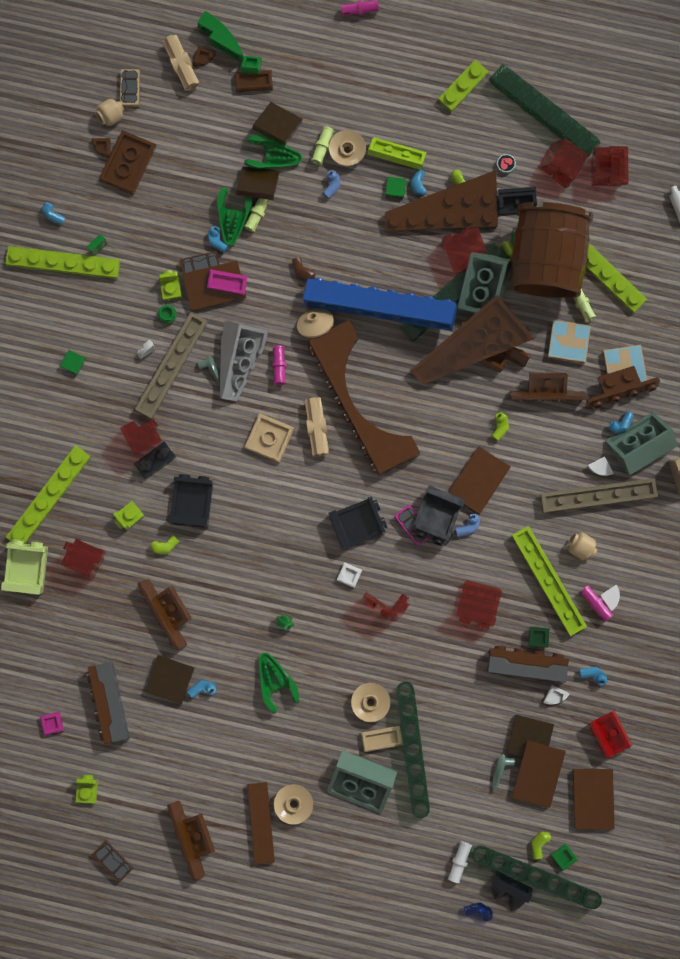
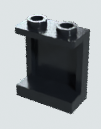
M179 474V477H174L172 507L168 521L170 525L199 528L209 527L214 484L212 480H209V477L198 476V479L190 478V475Z
M429 485L410 532L415 533L414 535L418 538L433 540L432 542L438 546H446L450 542L452 530L465 499Z
M372 496L354 505L328 513L342 551L386 533L385 529L388 528L384 517L380 518L378 511H380L377 500L372 499Z

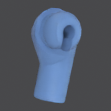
M334 170L327 173L329 186L322 192L327 199L340 188V177Z
M471 514L465 526L455 528L457 537L476 532L480 524L477 514Z

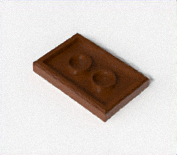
M122 130L99 180L134 195L157 147L156 144Z
M238 261L183 273L191 311L246 298V293L241 295L207 288L210 269L241 275Z
M479 446L448 493L465 499L463 505L480 515L511 466Z
M527 740L512 798L550 808L566 751Z
M573 769L574 829H615L613 769Z

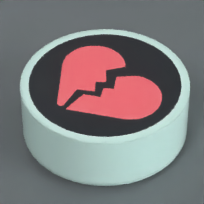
M503 154L498 158L497 168L501 173L509 174L515 169L516 161L513 156Z

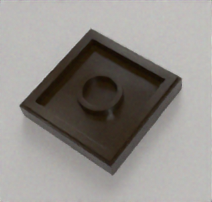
M270 102L255 121L252 129L285 146L301 125L303 119Z
M243 166L236 195L274 200L279 171Z
M157 655L145 692L182 705L195 667Z
M515 715L506 753L522 757L527 740L549 746L554 724Z

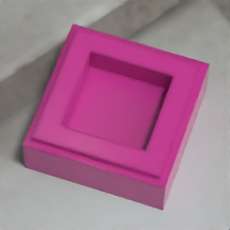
M60 712L40 716L44 736L64 731Z

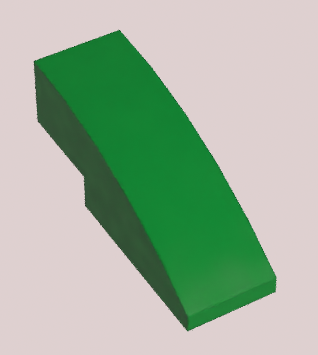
M204 11L197 22L199 30L210 36V45L242 63L243 52L232 33L216 17Z

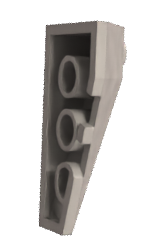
M225 321L221 338L220 398L232 401L238 400L247 383L246 377L250 370L254 369V362L257 356L261 355L264 350L268 334L267 330Z

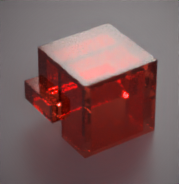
M564 138L552 142L538 168L549 176L552 175L551 178L564 188H568L577 177L588 154Z
M628 146L595 147L591 156V186L628 185Z
M152 419L139 427L135 421L120 427L134 455L163 441L156 429L159 426L156 419Z
M77 538L74 544L66 541L63 549L67 552L61 565L94 580L99 567L104 561L106 551Z

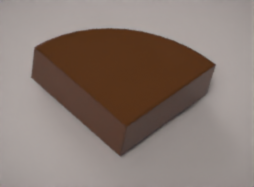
M198 47L193 66H204L214 59L216 51Z
M92 138V144L97 153L109 158L111 155V139Z

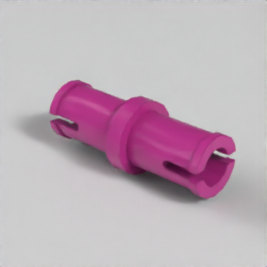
M360 0L357 1L358 3L341 5L343 17L355 14L361 16L363 13L375 11L379 12L378 0L361 2Z
M277 345L272 347L274 384L284 385L286 384L285 368L287 367L284 354L285 347Z
M589 585L579 592L589 603V608L591 610L594 609L604 623L614 615L605 606L604 600L599 598Z

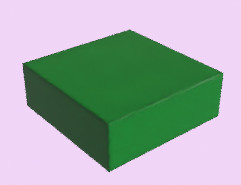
M244 56L240 67L241 73L259 75L262 57Z
M388 177L386 196L404 198L406 179Z
M99 234L87 248L93 256H96L107 245V241Z
M68 349L60 367L78 375L86 358Z
M567 843L550 854L561 871H564L578 860Z

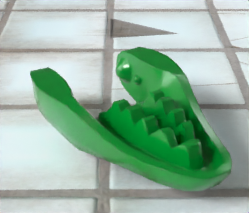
M251 135L247 138L248 143L263 146L265 149L264 162L247 159L244 161V165L248 167L267 169L297 165L303 160L302 154L298 151L283 146L265 135Z
M223 187L217 198L221 231L225 244L234 245L251 209L252 197L244 196V209H229L225 206L228 190L226 187Z
M262 653L259 656V673L262 697L267 708L273 714L277 713L278 708L273 704L271 696L275 691L282 688H289L293 695V702H296V704L300 703L299 691L292 678L269 653Z

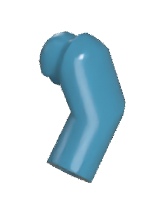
M417 169L410 182V186L415 195L423 197L426 194V188L423 187L421 180L425 172Z
M45 202L43 207H41V212L50 221L62 225L65 217L53 212V205Z
M212 226L208 231L209 244L224 254L228 249V245L220 241V229Z
M626 411L621 422H610L608 428L611 433L619 434L627 431L634 414Z
M598 667L579 669L580 678L591 677L598 685H606L607 676Z
M200 680L187 692L192 698L196 697L200 692L213 695L216 692V685L211 681Z

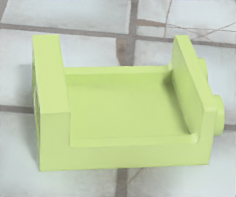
M13 539L12 542L6 544L8 552L5 581L2 582L1 590L42 594L44 592L48 546H43L42 542L24 544L23 540Z

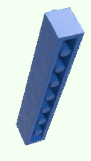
M308 278L303 295V302L306 307L453 331L457 313L456 303L449 299L436 300L430 296H424L423 298L417 297L412 293L399 294L394 290L381 291L375 287L363 288L357 284L345 285L339 281L327 282L321 278Z

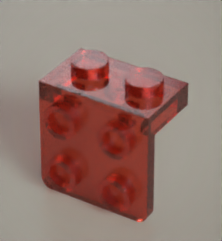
M472 227L466 228L458 234H448L441 241L443 251L446 250L453 272L456 274L467 271L471 252L488 254L478 227L473 229Z
M465 581L455 617L459 618V621L463 623H478V627L485 629L495 626V617L502 591L498 588L473 581Z
M365 592L363 594L364 603L372 609L377 607L381 610L380 614L389 621L391 618L395 620L399 614L403 615L410 605L407 603L409 597L403 593L392 609L369 593Z

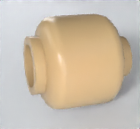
M107 99L96 108V118L102 125L112 126L123 118L122 112L124 108L119 101L116 102L114 99Z
M584 532L574 533L567 544L569 552L582 561L588 558L592 559L597 552L596 541Z

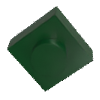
M529 627L528 646L548 648L550 628Z

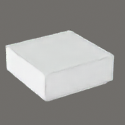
M344 562L337 581L355 588L362 570Z

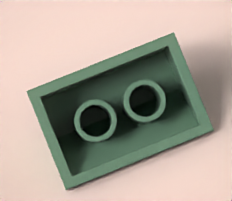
M471 252L458 308L477 313L496 295L502 300L511 260L494 255Z
M654 412L630 425L627 431L615 434L605 440L619 465L629 475L678 447L673 429Z
M342 750L327 793L382 814L392 790L397 771Z

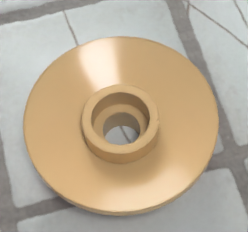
M343 130L332 137L329 143V153L337 164L353 166L364 158L366 143L359 133L352 130ZM349 148L351 152L346 153L344 149Z
M316 308L309 310L299 318L297 322L298 332L307 338L322 336L332 328L334 323L333 315L326 309Z
M365 683L354 691L351 706L359 719L366 722H376L388 713L390 697L386 689L381 685ZM368 699L374 700L373 706L367 705Z
M296 784L287 785L276 794L274 799L275 813L279 819L287 824H300L311 815L313 798L310 792L303 786ZM292 800L297 801L298 805L296 808L290 806Z

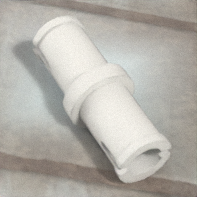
M460 841L456 857L452 859L454 863L448 880L460 883L464 867L468 865L466 861L472 847L471 844Z

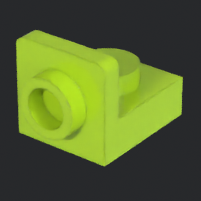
M168 270L160 274L159 280L163 301L182 298L178 273Z
M133 501L119 512L113 513L116 517L113 521L120 529L124 527L126 530H129L145 517Z
M82 775L81 778H76V802L96 804L98 780L93 779V775Z

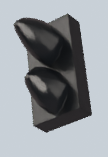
M164 441L136 461L134 465L146 480L174 460L176 456Z
M496 871L492 883L494 899L504 897L507 893L510 894L509 907L511 911L519 909L525 902L529 903L532 897V887Z

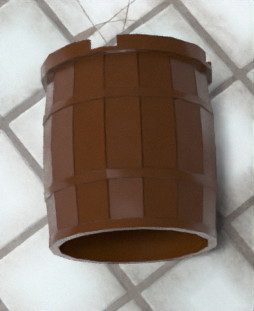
M533 202L518 205L516 215L519 218L512 248L509 288L523 294L540 297H579L586 272L590 241L589 225L593 221V214L589 212L588 216L585 214L586 209L553 202H543V207H533Z

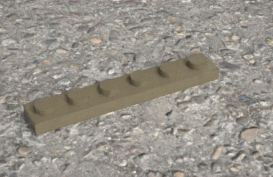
M192 312L189 314L137 404L135 411L151 420L153 419L208 323L207 320Z
M655 478L541 493L540 497L543 513L653 499L657 498L658 494Z

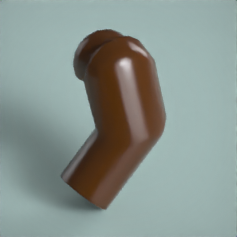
M294 258L292 260L295 274L298 278L305 281L308 278H315V271L303 267L301 258Z

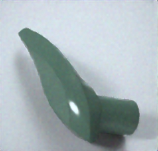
M208 355L207 360L198 362L199 369L209 367L210 373L214 376L215 381L220 387V374L213 358Z
M502 754L498 759L493 775V791H496L501 776L504 773V767L514 766V758H505V755Z

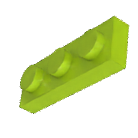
M474 60L438 98V102L452 113L488 75L489 71Z
M373 137L367 155L421 170L427 152Z

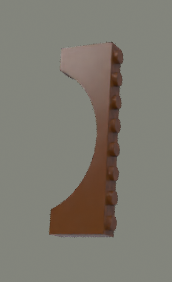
M347 320L330 329L324 335L310 339V346L307 348L311 356L317 358L318 363L316 365L320 373L326 375L327 379L325 382L327 387L335 392L336 396H334L338 407H343L345 411L342 413L347 423L350 422L354 428L351 430L356 440L360 439L362 446H360L361 451L365 457L369 456L371 463H369L373 473L377 472L381 476L420 456V451L412 436L395 435L375 427L354 406L347 390L345 370L349 354L358 341V335L350 320Z

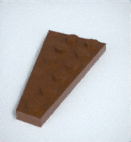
M496 170L386 211V231L498 227Z
M496 295L410 371L423 385L535 338L499 296Z

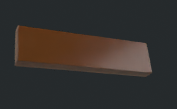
M267 782L247 784L255 864L275 862Z

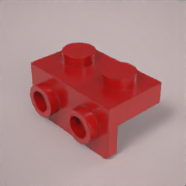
M614 710L589 723L592 735L600 743L599 749L601 753L606 755L607 758L633 746Z

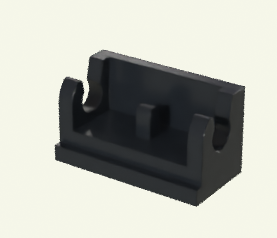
M536 187L498 189L497 203L499 215L517 214L518 205L533 202V207L537 206Z

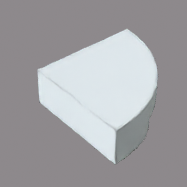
M151 340L143 344V349L137 351V356L140 360L156 350Z
M605 457L587 466L591 472L600 476L614 474Z
M617 585L600 595L610 611L614 610L619 602L620 593Z
M551 685L543 703L550 705L561 703L570 693Z

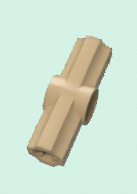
M177 35L167 36L162 42L170 58L171 66L175 74L178 75L184 90L192 91L199 86V81L192 69L191 60L187 52H184Z
M321 398L306 399L305 408L308 419L306 422L308 437H310L312 455L313 457L329 455L326 438L327 427L323 416Z

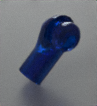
M481 902L463 907L466 917L478 914L486 922L491 921L493 918L491 908Z

